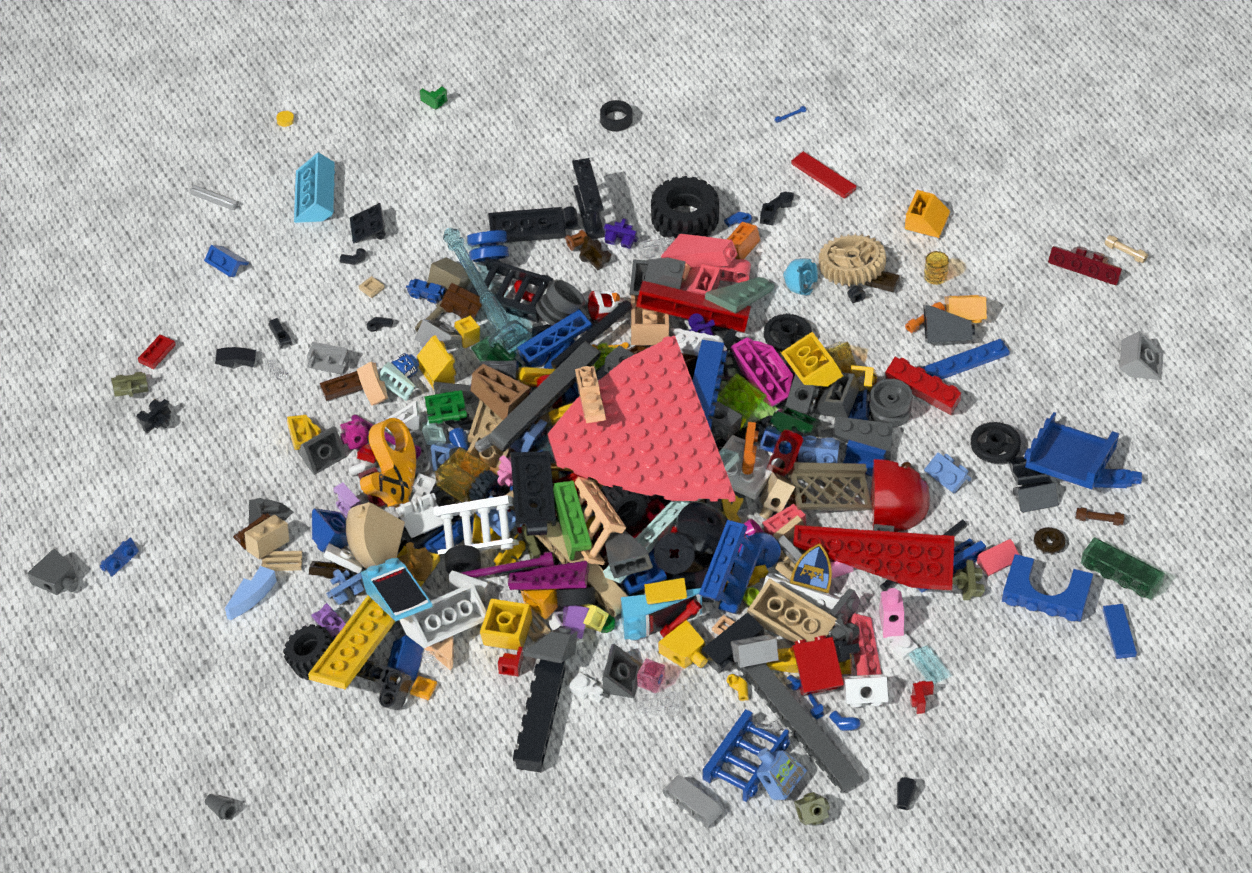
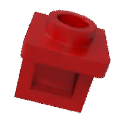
M933 681L913 683L910 704L911 707H915L916 714L925 713L926 701L924 696L933 695Z

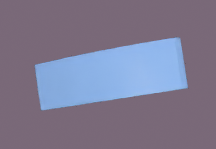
M260 566L252 580L243 579L225 607L227 619L232 620L242 615L266 596L277 582L274 570Z

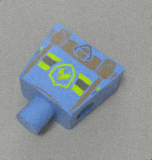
M764 748L757 755L763 762L757 770V776L769 796L773 800H785L807 770L785 751L770 752L767 748Z

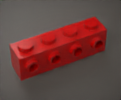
M895 356L885 371V379L903 381L910 387L914 396L949 415H952L961 401V392H959L960 390L957 387L946 385L939 377L928 375L924 369L910 365V362L904 358L899 359Z

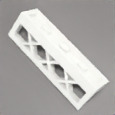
M775 572L766 575L763 584L764 586L770 578L828 614L843 596L830 590L829 593L790 584L789 579Z

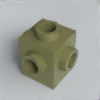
M815 792L805 794L804 798L794 801L798 819L804 825H817L822 823L823 819L829 818L828 810H830L827 799Z

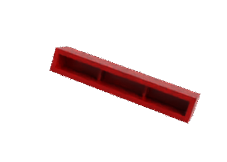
M647 281L642 282L636 307L686 319L697 313L703 316L705 323L714 320L715 326L727 329L732 328L744 333L751 306H747L734 313L704 299L705 295Z

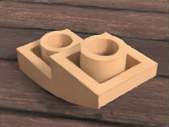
M369 362L358 368L357 371L361 385L371 405H377L388 399L385 382L379 380L376 363Z

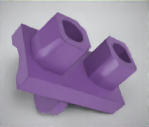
M327 603L319 611L311 614L312 619L318 625L325 627L334 639L346 624Z

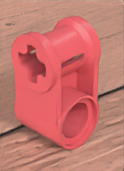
M733 259L728 266L718 267L720 268V281L740 283L750 278L751 263L747 260Z

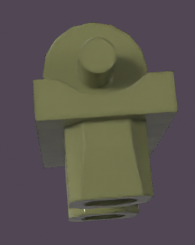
M135 372L133 375H116V377L111 378L115 397L123 395L134 397L133 394L149 391L145 373Z
M967 560L966 567L956 570V573L953 574V584L962 589L963 600H970L972 596L981 597L985 592L984 585L976 583V581L979 582L982 578V569L974 567L973 561Z

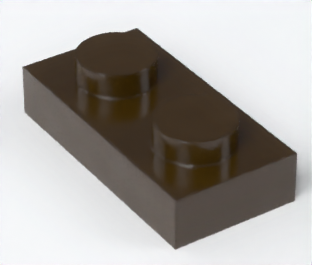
M882 271L881 276L877 275L876 280L871 279V283L866 281L864 285L894 293L900 281V275Z

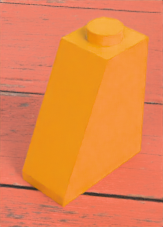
M558 589L520 590L524 603H528L544 619L549 618L558 607L556 593Z

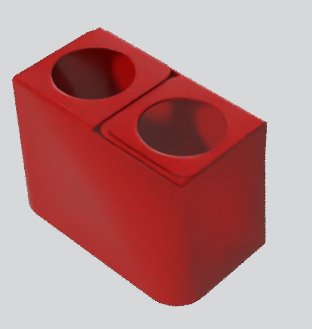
M784 430L777 440L766 469L784 477L794 465L803 443L802 436L790 430ZM782 441H788L792 445V450L789 454H782L779 451L778 446ZM776 458L782 459L785 463V468L780 469L771 465L772 461Z

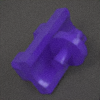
M623 218L621 223L615 222L614 226L605 224V243L615 245L616 239L620 238L622 239L621 247L631 249L633 243L638 241L637 232L632 230L633 225H628V219Z
M696 313L689 317L688 322L692 328L689 331L714 336L711 327L715 325L714 320H710L705 324L704 318L700 314Z

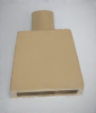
M774 472L771 473L759 499L763 505L759 514L761 517L769 519L774 511L779 513L783 510L795 488L789 479Z

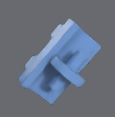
M335 570L333 572L334 578L330 582L332 585L336 583L340 585L326 594L328 598L333 597L338 605L349 599L344 591L347 587L350 588L354 596L365 590L360 580L362 579L361 573L346 581L345 578L350 575L349 572L346 570L341 573L340 570Z

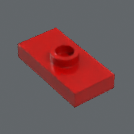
M159 334L138 357V362L154 370L175 347V341Z

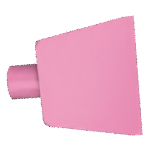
M895 588L882 591L880 593L879 612L883 638L904 636V606L901 591ZM891 615H894V622L889 620Z

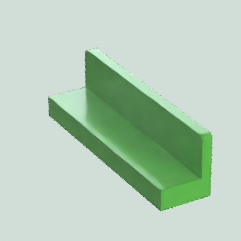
M574 481L554 483L555 510L569 560H574L576 551L591 550L592 544Z

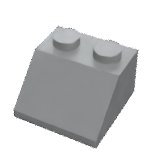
M1140 331L1122 339L1119 368L1129 377L1161 380L1163 351Z

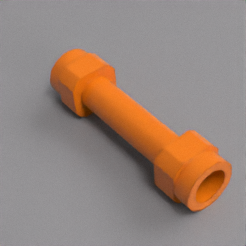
M941 302L931 305L945 311V307ZM924 314L916 320L914 318L909 320L905 324V328L910 333L919 330L920 325L924 323Z

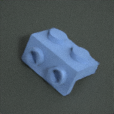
M810 435L802 437L803 443L799 450L798 462L837 463L840 441L834 438L820 439Z
M938 452L924 471L954 494L966 479L970 481L972 478L967 475L969 471L962 465L958 467L954 465L953 462L955 460L948 454L943 456Z

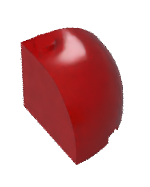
M874 459L871 488L873 530L874 524L894 526V532L904 531L918 525L926 517L930 506V492L927 482L920 478V474L910 467L907 469L901 467L897 462Z

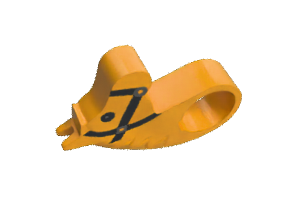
M389 418L374 424L369 432V443L379 463L381 473L375 472L362 477L360 486L365 494L381 498L388 505L387 507L397 508L400 504L409 502L416 472V452L413 438L405 423L398 418ZM385 427L392 432L395 438V450L391 449L385 440Z

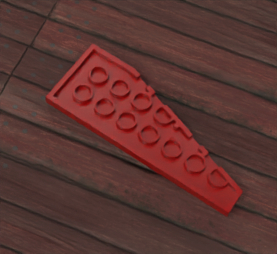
M795 525L793 546L807 551L820 543L826 551L828 558L911 588L952 591L955 536Z

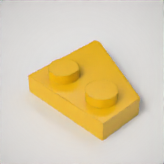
M307 415L287 417V425L294 450H299L301 444L321 433V429L313 424Z

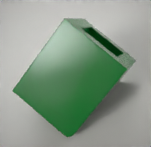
M441 86L435 92H428L422 88L420 90V99L423 103L437 110L448 101L447 89Z

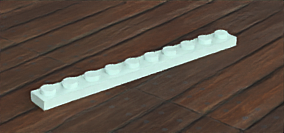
M725 448L719 451L727 472L740 459L739 454ZM700 499L697 501H671L635 540L649 554L657 542L665 534L669 533L673 526H676L677 516L686 505L699 502ZM610 566L603 571L605 578L621 583L628 576L614 579Z

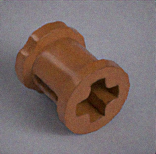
M583 230L572 236L567 235L565 236L566 244L573 251L576 247L584 244L583 239L587 235Z

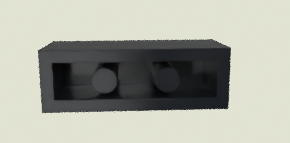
M747 612L703 647L702 654L708 659L707 663L718 673H721L723 670L727 671L734 663L731 641L764 635V628Z

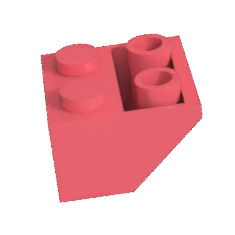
M702 264L691 269L686 280L682 282L680 290L705 295L708 291L718 289L720 284V268Z

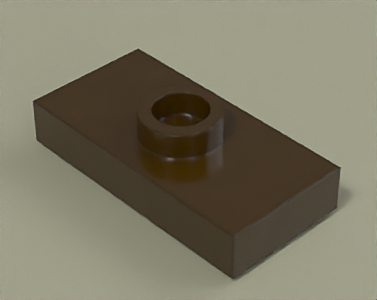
M312 561L309 567V575L324 576L325 578L332 579L334 578L333 572L337 569L341 573L347 570L349 574L351 570L335 562Z

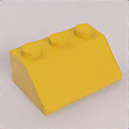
M813 332L781 352L804 385L829 386L843 376L835 361Z

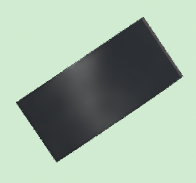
M241 347L219 348L216 350L215 364L233 368L235 363L253 367L256 350Z

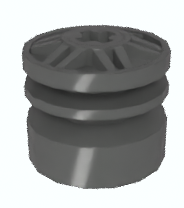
M556 279L548 287L546 294L537 302L535 308L541 318L553 326L577 310H581L585 304V299L573 285Z

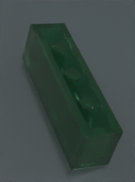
M1096 537L1092 539L1082 553L1081 564L1086 569L1094 570L1105 579H1111L1119 583L1121 587L1133 590L1142 598L1146 597L1152 600L1163 584L1164 572Z

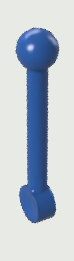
M801 106L800 109L782 117L777 116L774 121L776 123L781 122L795 114L806 112L807 109L805 106Z

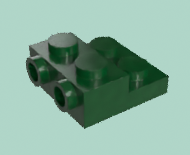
M784 406L780 410L778 409L777 412H774L770 422L780 432L784 430L793 431L797 428L798 431L807 434L818 427L820 420Z

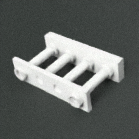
M506 495L433 508L434 516L440 517L444 522L446 549L438 550V555L445 556L446 551L454 547L451 519L457 515L462 517L465 545L473 546L479 551L495 548L509 550L513 549L514 545H519V541L513 538L510 539L507 510H509L510 506H514L513 497ZM492 509H497L500 516L502 540L491 542L488 513ZM478 512L481 516L483 543L473 545L470 516H472L471 513Z

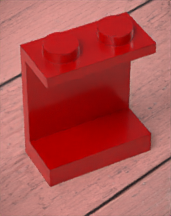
M826 635L815 637V641L807 642L806 639L798 640L790 648L791 653L794 652L802 686L799 689L801 696L838 689L844 685L833 637L827 638Z

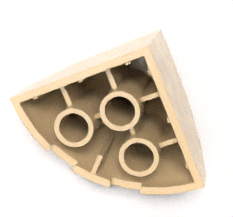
M370 502L352 507L347 514L346 537L353 556L366 569L370 566L383 564L388 559L396 558L405 522Z

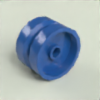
M485 231L467 235L468 246L479 247L469 251L470 262H485L486 258L499 260L509 257L508 247L499 245L507 241L506 231Z

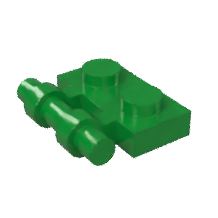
M462 390L424 396L427 415L435 414L428 416L429 424H443L444 421L454 420L455 422L460 421L461 418H467L466 410L458 411L459 409H465ZM452 411L451 413L441 414L442 412Z

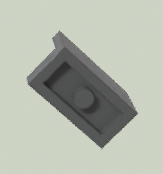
M434 382L433 385L435 394L462 390L465 404H472L476 397L470 391V385Z

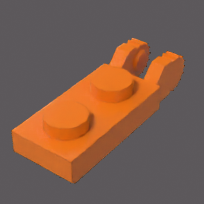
M748 422L742 461V472L746 475L753 473L757 446L753 445V443L757 442L759 431L755 430V422Z

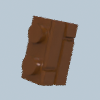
M451 283L442 299L440 307L448 313L460 316L461 319L470 315L475 319L485 299Z

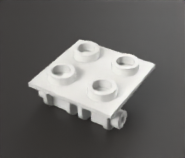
M427 493V495L422 496L420 499L416 497L415 501L411 499V502L400 504L396 508L400 519L405 522L404 526L411 538L444 525L440 517L434 516L433 508L438 507L434 493Z

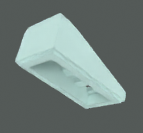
M387 362L379 373V380L385 382L386 388L405 401L409 399L416 386L392 363ZM405 386L408 387V390L406 391V393L403 391V389L405 388Z

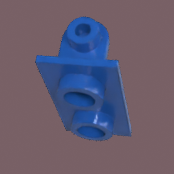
M411 279L409 286L406 285L408 294L415 299L422 297L431 303L442 301L441 295H444L446 292V288L434 283H430L429 288H426L428 283L419 279Z
M130 537L128 540L121 542V545L112 555L110 554L105 560L101 561L99 567L102 571L105 572L107 570L110 576L113 577L139 552L132 538Z

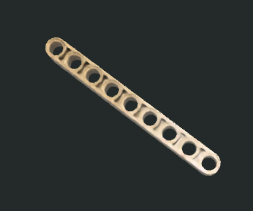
M513 490L506 495L513 497ZM532 503L530 505L533 508L538 507V505L535 503ZM510 506L509 508L514 511V506ZM557 521L556 526H551V523H547V535H535L562 564L585 561L580 551L575 552L574 560H569L560 524ZM589 564L586 587H594L595 599L611 616H617L621 613V597L628 596L613 580L605 578L604 570L598 564Z

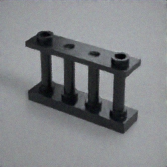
M590 158L572 160L578 185L573 186L584 231L591 239L604 238L605 233L599 212L604 211Z
M486 258L485 263L489 272L481 288L475 289L471 287L469 292L485 299L482 306L538 323L541 317L535 307L537 302L541 300L545 290L554 281L553 278L502 263L497 259ZM496 273L505 276L497 294L487 292ZM512 279L522 280L514 299L504 298ZM529 284L539 286L531 304L520 303Z

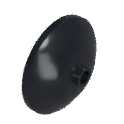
M693 502L686 505L677 516L676 527L677 532H683L692 538L695 543L696 553L714 556L726 522L729 519L720 509L711 504Z

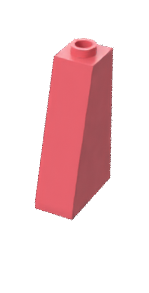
M679 234L661 255V258L668 257L686 261L691 269L702 264L719 267L728 266L737 256V251L732 240Z

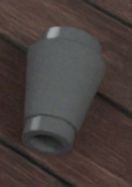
M209 794L205 799V804L220 819L229 820L234 816L236 806L233 801L214 794Z

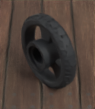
M780 314L772 317L766 323L764 339L777 352H782L797 341V335L803 334L806 336L812 332L810 324L801 316L799 317V315ZM770 331L778 332L780 343L771 337Z
M987 422L978 426L972 433V451L985 462L994 464L1005 463L1015 458L1020 451V436L1014 428L1006 423ZM989 431L986 442L977 443L979 436ZM1006 434L1013 439V444L1006 443Z

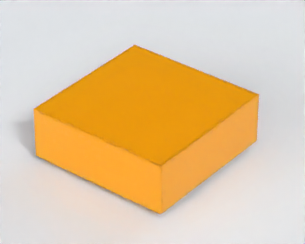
M418 675L410 690V694L429 700L437 686V681Z

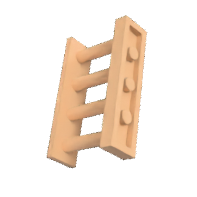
M578 477L575 484L580 492L578 496L580 505L582 506L585 499L588 504L583 512L585 523H587L593 511L596 516L588 529L590 541L601 523L604 525V530L596 543L593 545L591 542V550L580 552L584 556V560L589 564L604 565L605 561L599 554L601 548L611 533H623L626 526L595 481Z

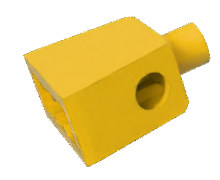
M687 620L658 642L659 653L684 669L692 663L696 664L699 668H703L708 662V659L702 654L705 641Z

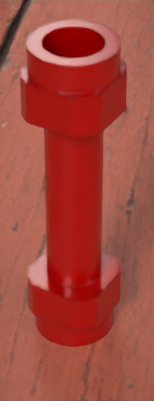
M696 599L690 601L686 605L687 609L670 625L666 624L660 631L663 638L686 621L692 614L696 615L702 606Z

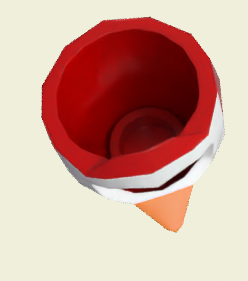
M591 291L588 298L589 316L592 320L600 321L623 302L622 298L618 293Z

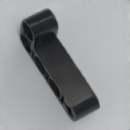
M367 660L356 676L382 684L383 687L379 696L381 706L392 710H400L406 701L412 680L410 675Z

